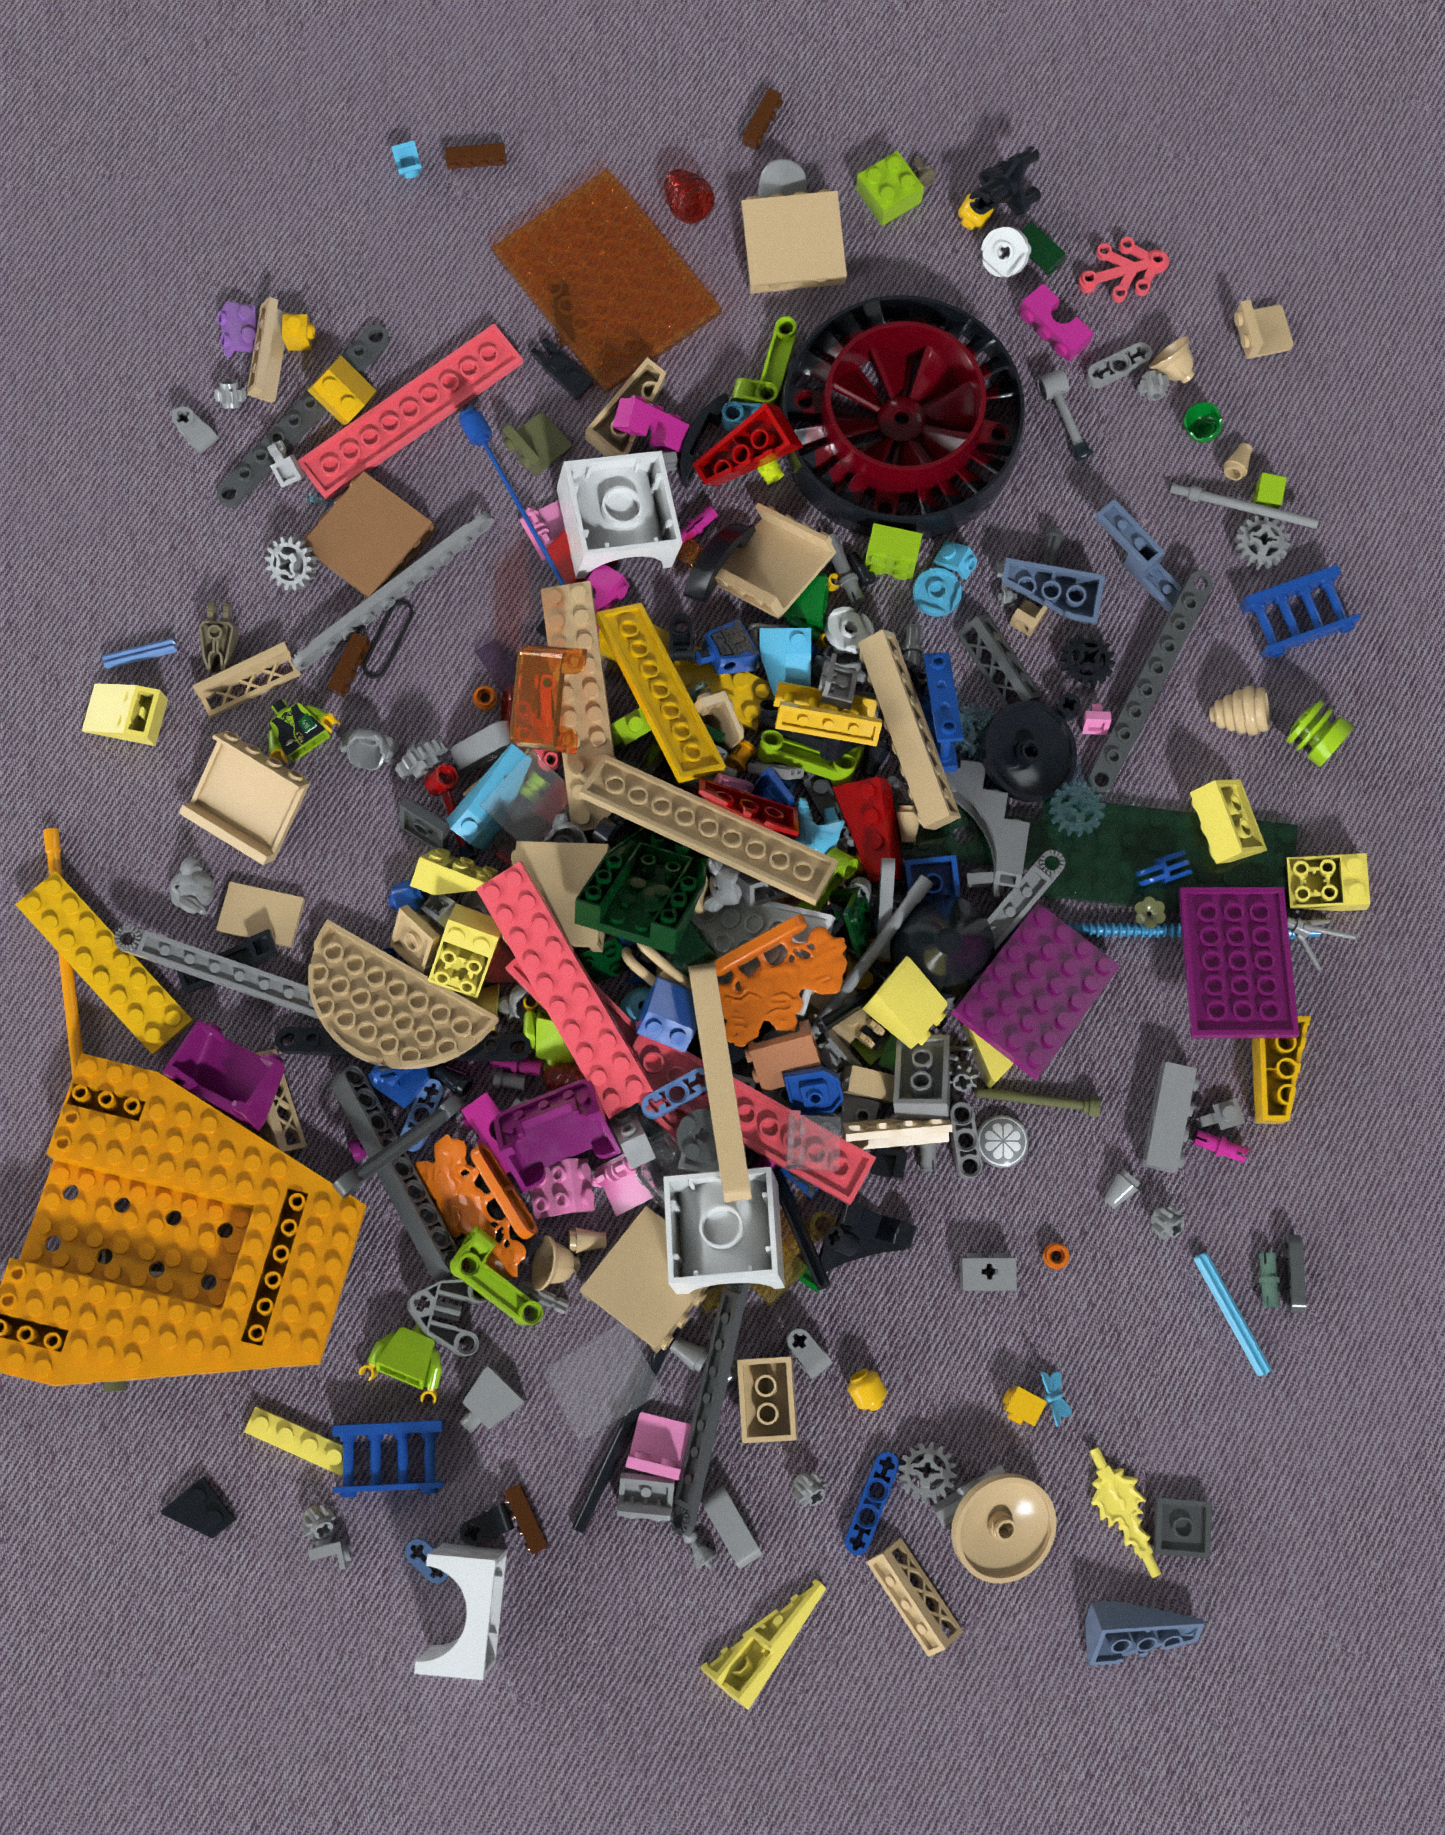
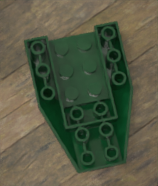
M645 827L640 828L605 854L575 899V924L675 954L705 887L707 856Z

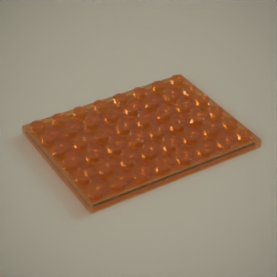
M608 169L491 247L493 254L556 333L561 335L565 340V344L605 394L631 377L647 357L654 361L722 313V308ZM566 284L568 285L569 296H563L559 299L558 310L564 315L572 314L575 340L569 338L557 321L554 297L562 293L563 285ZM560 285V290L557 293H553L552 286ZM564 300H570V311L561 309L560 305Z

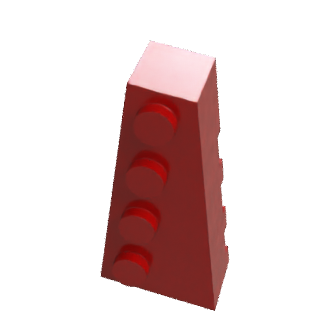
M765 403L692 465L704 485L718 487L804 446L780 407Z
M874 777L832 787L869 881L880 884L881 858H895L894 882L905 880L891 780L883 777Z

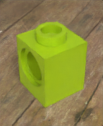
M1262 472L1256 482L1252 503L1279 509L1282 505L1287 477Z

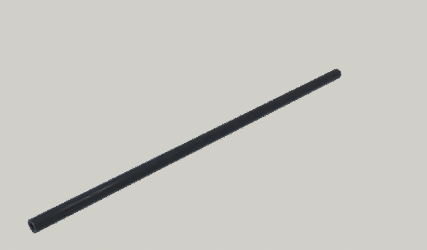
M749 1148L745 1153L747 1169L751 1165H755L759 1156L758 1153ZM677 1327L676 1330H675V1331L672 1333V1335H671V1336H673L674 1338H675V1336H676V1333H677L679 1327ZM671 1344L665 1350L660 1349L658 1353L653 1351L572 1526L573 1529L581 1533L585 1532Z

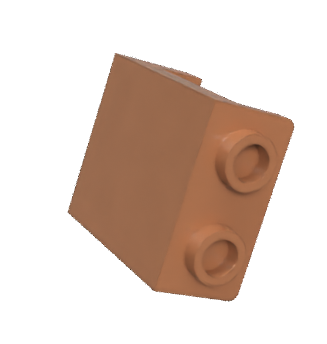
M809 1019L798 1022L799 1032L758 1043L752 1040L748 1043V1047H744L747 1062H753L754 1065L751 1068L754 1082H760L763 1092L785 1087L784 1072L823 1066Z

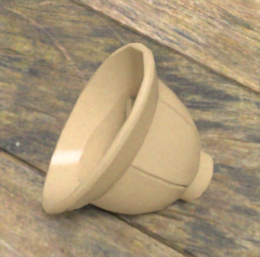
M1181 337L1169 344L1153 359L1148 368L1159 370L1162 375H1167L1168 379L1172 381L1180 380L1184 384L1191 380L1194 372L1192 371L1193 356L1188 347L1189 338Z
M550 1235L542 1237L541 1241L543 1243L536 1249L531 1281L535 1291H541L549 1284L564 1282L571 1277L573 1272H578L580 1269L579 1257L573 1256V1253L566 1246L556 1243Z

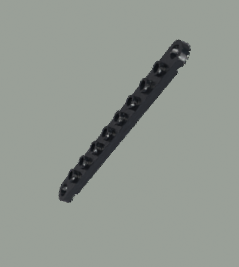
M284 1027L275 1036V1045L283 1054L355 1057L343 1049L325 1028ZM489 1033L473 1048L452 1060L520 1062L529 1058L532 1046L530 1040L523 1034ZM285 1036H295V1040L291 1045H282ZM514 1043H524L525 1049L521 1053L512 1052L511 1048L512 1045L514 1046Z

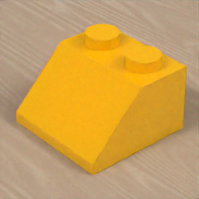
M341 355L307 390L343 426L348 424L376 392Z

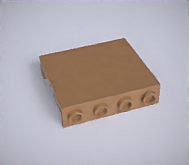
M363 471L359 477L356 476L352 479L348 490L336 498L330 511L324 513L319 518L318 525L312 532L306 533L302 540L305 539L307 541L306 548L313 547L310 553L311 556H317L319 562L360 591L365 599H367L399 575L436 530L431 520Z

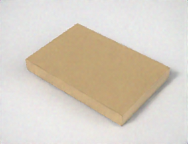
M229 882L216 931L249 938L262 931L271 929L276 945L293 948L305 899L303 897Z

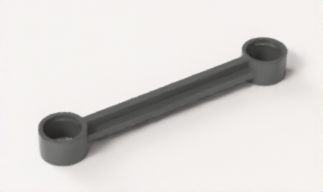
M454 1094L443 1102L436 1111L363 1164L343 1174L332 1186L343 1199L348 1197L367 1179L444 1123L458 1117L462 1113L461 1109L466 1107L467 1104L458 1094Z

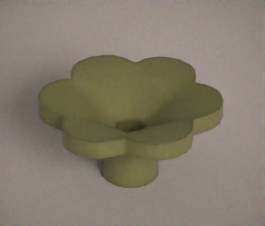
M1146 897L1143 902H1138L1134 907L1137 913L1135 916L1136 922L1144 924L1148 929L1155 928L1157 924L1163 923L1166 919V915L1163 912L1165 910L1164 903L1155 901L1153 897Z

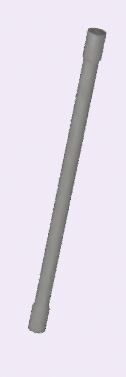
M920 875L908 891L906 898L842 982L840 991L831 997L813 1021L811 1028L815 1041L822 1033L816 1026V1020L846 1001L915 906L921 902L930 890L933 883L925 876ZM780 1088L763 1092L761 1089L760 1092L774 1100Z

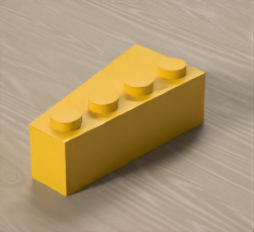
M1297 1016L1299 1036L1297 1038H1252L1255 1124H1283L1290 1121L1296 1092L1295 1086L1298 1074L1300 1073V1062L1307 1040L1306 1033L1310 1025L1311 1016Z

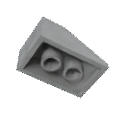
M930 1035L922 1046L917 1043L912 1049L897 1038L893 1096L895 1118L949 1120L950 1035Z

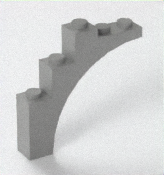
M961 760V765L957 772H945L955 802L975 820L985 835L991 849L994 864L993 884L1019 888L1023 874L1030 823L1019 819H1004L1008 793L995 789H983L986 771L983 763L974 760Z

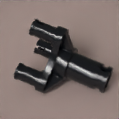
M1029 146L1023 152L1011 156L1007 162L1001 160L995 166L983 170L979 174V181L982 186L971 193L969 199H975L974 202L970 203L972 210L979 215H984L998 204L1006 203L1014 214L1022 215L1029 210L1030 205L1040 200L1041 193L1038 188L1032 186L1027 191H1024L1023 185L1025 171L1028 166L1039 159L1038 149L1034 150V146Z

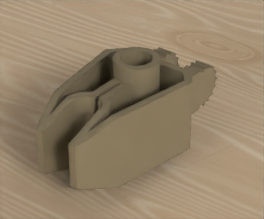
M209 601L207 621H203L199 625L202 657L208 672H215L216 660L219 655L221 671L230 668L234 661L240 629L235 623H232L231 602H224L223 621H217L216 602Z

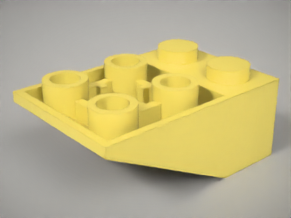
M94 684L82 732L156 746L168 698L161 690L138 685Z
M436 848L419 857L410 886L432 895L477 891V887L497 876L498 870L488 866L479 867L474 865L475 862L469 858L460 857L459 859L451 856V852L446 849Z
M1367 853L1286 858L1290 909L1355 911L1367 910L1370 906Z
M457 903L455 904L447 921L428 982L475 999L478 998L501 936V932L492 916Z

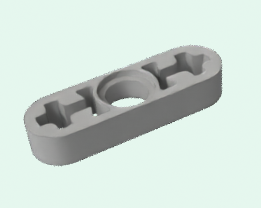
M1139 342L1092 364L1086 375L1088 385L1093 388H1102L1147 366L1152 357L1151 347L1146 343ZM1137 352H1139V354H1145L1144 359H1142L1141 356H1138L1136 358L1134 357L1136 356ZM1120 360L1124 362L1126 368L1124 370H1116L1113 367V362ZM1094 372H1096L1097 374L1104 373L1101 379L1099 377H1093Z

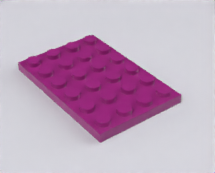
M1180 887L1178 893L1191 1038H1297L1299 1036L1284 887Z
M1038 902L951 1015L1034 1080H1037L1117 972L1120 965Z

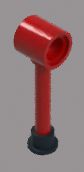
M442 764L426 776L424 783L430 794L442 796L449 816L456 808L451 791L457 785L459 777L454 767ZM455 833L459 844L458 852L460 857L469 859L477 857L478 852L474 851L473 845Z

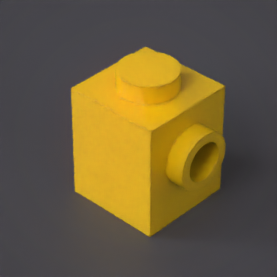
M283 314L282 339L287 350H312V339H315V326L310 323L307 314Z
M1014 1385L1013 1389L1008 1388L1002 1399V1403L1005 1404L1003 1410L1008 1412L1006 1418L1019 1425L1024 1421L1035 1426L1047 1403L1045 1400Z

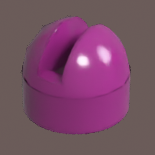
M359 1139L347 1143L355 1162L367 1156L364 1148L361 1149L362 1143Z

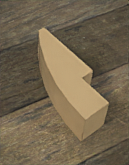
M855 1065L845 1066L842 1090L846 1094L893 1105L895 1076Z

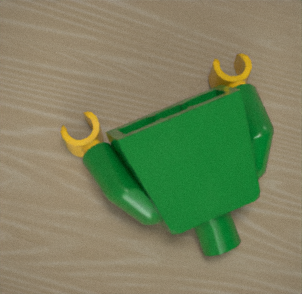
M819 572L783 614L784 620L790 627L811 628V640L816 641L820 649H826L829 646L823 640L826 638L825 633L821 634L820 630L824 631L829 592H834L839 588V585L832 583V581L835 582L839 579L836 573L827 576V574Z

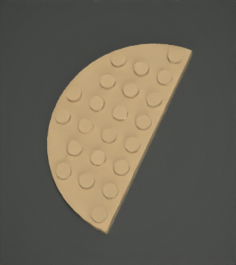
M328 919L315 940L311 964L308 967L309 993L315 1012L330 1036L343 1049L365 1062L392 1069H420L435 1066L452 1060L473 1048L499 1022L498 1017L448 988L428 982L429 977Z

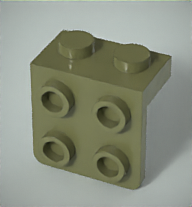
M545 413L537 414L517 431L510 424L502 429L504 437L502 442L509 452H514L518 456V461L525 470L529 469L535 477L571 450L570 441Z

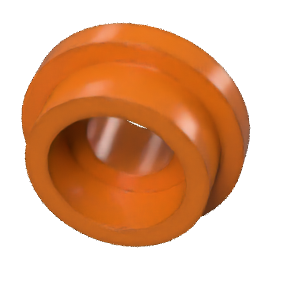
M490 686L477 688L473 694L474 705L483 711L493 709L498 702L497 692ZM483 696L490 697L488 702L481 701Z
M1061 1243L1047 1245L1042 1255L1044 1263L1051 1269L1065 1267L1070 1258L1068 1249ZM1053 1251H1057L1060 1254L1058 1261L1052 1260L1051 1254Z

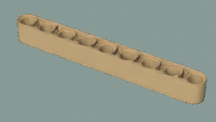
M715 962L688 966L724 1201L728 1203L752 1199Z

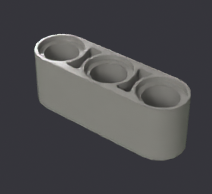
M509 721L493 723L450 748L458 774L473 772L500 757L511 743L516 745Z
M959 1102L949 1110V1119L952 1123L950 1137L956 1172L960 1178L971 1180L980 1174L982 1160L973 1109L969 1104ZM955 1109H963L967 1113L966 1121L960 1122L955 1119ZM959 1135H968L971 1139V1146L968 1148L961 1147L958 1142ZM970 1160L975 1164V1172L973 1174H967L963 1171L962 1164L964 1161Z
M724 1485L702 1497L701 1503L739 1569L763 1556L760 1547Z

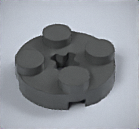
M697 1109L688 1113L680 1121L677 1129L676 1138L679 1149L687 1158L698 1163H709L717 1160L710 1109ZM701 1128H705L706 1132H711V1137L707 1138V1143L702 1144V1141L699 1139L696 1140V1134L700 1133Z

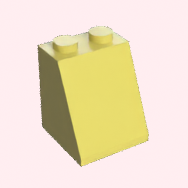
M906 956L862 1010L912 1049L917 1043L922 1046L932 1034L928 1031L933 1024L937 1027L947 1014L943 1011L948 1006V1002L916 964Z
M963 1025L961 1028L971 1047V1052L985 1085L990 1089L1014 1063L967 1026Z

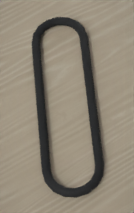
M398 601L390 608L363 663V672L369 678L377 679L386 673L414 615L413 607L408 602ZM406 605L410 609V615L383 671L378 675H371L368 673L366 666L395 607Z

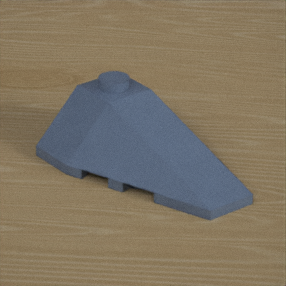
M1006 558L1002 584L1070 620L1097 624L1105 575Z

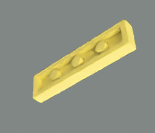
M255 1407L245 1428V1433L340 1476L343 1475V1444L263 1408Z

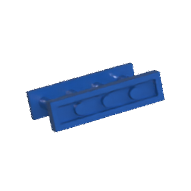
M1338 564L1244 597L1239 605L1242 613L1245 614L1251 611L1252 614H1256L1269 644L1260 654L1262 658L1268 656L1277 658L1285 654V650L1339 631L1341 634L1355 629V624L1361 619L1360 614L1347 616L1334 587L1335 580L1341 574ZM1320 587L1321 590H1325L1338 621L1327 625L1324 624L1311 595L1313 589ZM1296 595L1298 598H1302L1315 628L1305 633H1301L1288 603L1289 598ZM1274 603L1275 606H1279L1292 636L1291 638L1278 641L1265 611L1267 605Z
M949 652L924 654L923 659L928 683L925 691L929 692V696H923L922 699L925 701V705L921 704V708L944 771L957 772L958 763L954 742L963 741V732Z
M444 1420L333 1425V1437L340 1436V1442H343V1485L333 1487V1493H340V1498L357 1497V1492L422 1489V1494L439 1493V1488L445 1487V1481H436L435 1437H438V1432L444 1431ZM411 1433H421V1437L424 1438L425 1481L409 1482L408 1439L411 1438ZM384 1434H394V1439H397L398 1483H381V1440H384ZM367 1435V1440H370V1484L354 1485V1441H356V1436Z

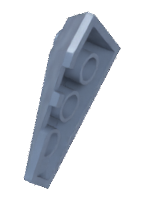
M1119 1601L1091 1602L1085 1619L1087 1662L1089 1666L1117 1664L1124 1662V1656L1138 1653L1139 1657L1148 1655V1651L1153 1648L1162 1646L1163 1649L1168 1650L1198 1642L1205 1622L1201 1618Z

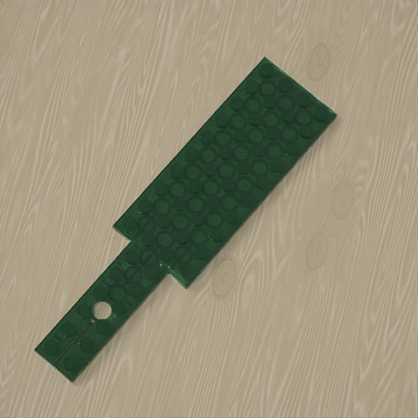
M1053 796L1042 801L1041 819L1006 815L1004 819H1019L1030 823L1023 870H1029L1038 858L1048 850L1058 851L1064 857L1065 867L1041 897L1134 908L1138 902H1143L1146 897L1150 896L1155 901L1164 903V911L1180 913L1178 893L1180 887H1284L1287 916L1291 917L1292 909H1290L1286 858L1296 857L1298 825L1256 820L1267 851L1230 863L1216 864L1210 855V846L1201 830V822L1197 813ZM894 802L895 813L899 812V806L915 805ZM959 810L961 818L936 830L923 828L919 823L915 843L901 842L900 830L898 828L901 854L903 856L932 858L956 855L957 862L994 866L991 849L984 833L975 820L964 810ZM958 827H967L972 831L973 840L969 844L960 845L954 839L953 833ZM1185 849V855L1165 863L1170 865L1188 859L1190 864L1169 871V873L1172 875L1180 871L1192 869V874L1167 883H1162L1160 880L1145 886H1140L1137 883L1157 875V873L1154 871L1135 877L1136 871L1154 865L1155 859ZM1054 856L1046 857L1044 861L1045 867L1049 870H1056L1059 866L1058 859Z

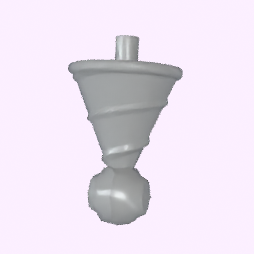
M695 1530L689 1535H683L684 1541L691 1544L696 1565L695 1569L697 1570L705 1564L708 1569H711L713 1565L710 1560L716 1557L718 1553L697 1541V1532Z

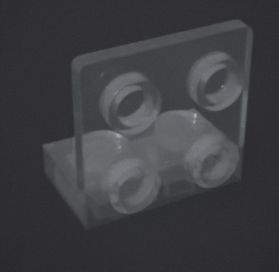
M789 1110L787 1114L785 1169L838 1171L840 1168L841 1118L800 1115L799 1110Z
M667 1129L647 1138L656 1159L638 1166L635 1172L638 1182L646 1186L651 1193L652 1199L659 1203L664 1210V1176L692 1173L677 1169L682 1151Z

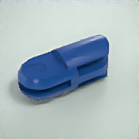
M1185 849L1155 859L1154 865L1136 871L1135 877L1154 871L1157 873V875L1137 883L1140 886H1145L1159 880L1162 883H1167L1192 874V869L1180 871L1172 875L1169 873V871L1190 864L1188 859L1170 865L1165 863L1185 855Z

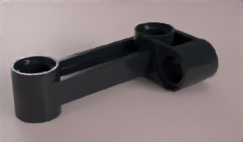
M772 699L763 700L760 703L758 728L761 731L776 730L788 738L819 751L821 758L825 760L837 761L860 744L775 729L779 707L773 706L774 700Z

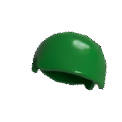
M1208 402L1194 404L1187 410L1184 417L1186 432L1197 443L1212 441L1220 434L1223 426L1222 416L1217 406Z

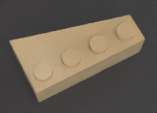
M647 357L587 427L585 440L606 457L631 454L639 436H630L612 427L620 398H631L632 395L645 398V403L649 405L655 404L664 386L667 372Z

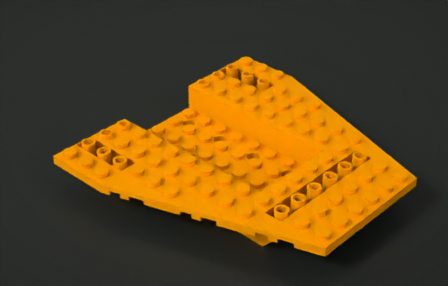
M81 1053L46 1153L53 1159V1163L19 1260L9 1259L0 1284V1373L58 1387L74 1384L82 1385L98 1382H118L158 1377L321 1365L367 1206L351 1195L343 1199L334 1189L331 1182L161 1073ZM71 1186L77 1187V1197L67 1200L65 1198V1191ZM128 1199L130 1202L129 1209L123 1213L117 1212L116 1204L118 1201ZM172 1212L181 1213V1221L177 1225H169L167 1222V1218ZM225 1224L231 1225L233 1227L231 1236L227 1238L220 1237L218 1233L220 1227ZM58 1237L61 1241L59 1249L49 1251L47 1249L48 1241L51 1238ZM105 1250L112 1251V1260L107 1264H101L99 1262L101 1252ZM156 1263H162L165 1267L164 1273L159 1277H153L150 1273L151 1267ZM207 1276H214L217 1280L216 1286L211 1290H205L202 1286V1282Z

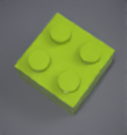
M896 151L857 175L856 191L883 226L922 203L924 186L900 153Z
M873 523L865 560L869 571L874 572L875 575H882L883 573L893 575L898 580H912L923 534Z

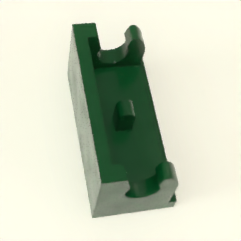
M1030 221L1021 231L1031 245L1029 258L1049 277L1065 262L1066 253Z

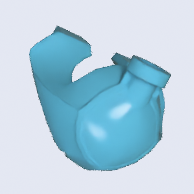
M800 798L797 807L799 834L795 841L827 855L832 848L836 847L845 821L844 819H839L837 808L831 807L823 809L825 824L816 825L810 813L809 805H807V800Z

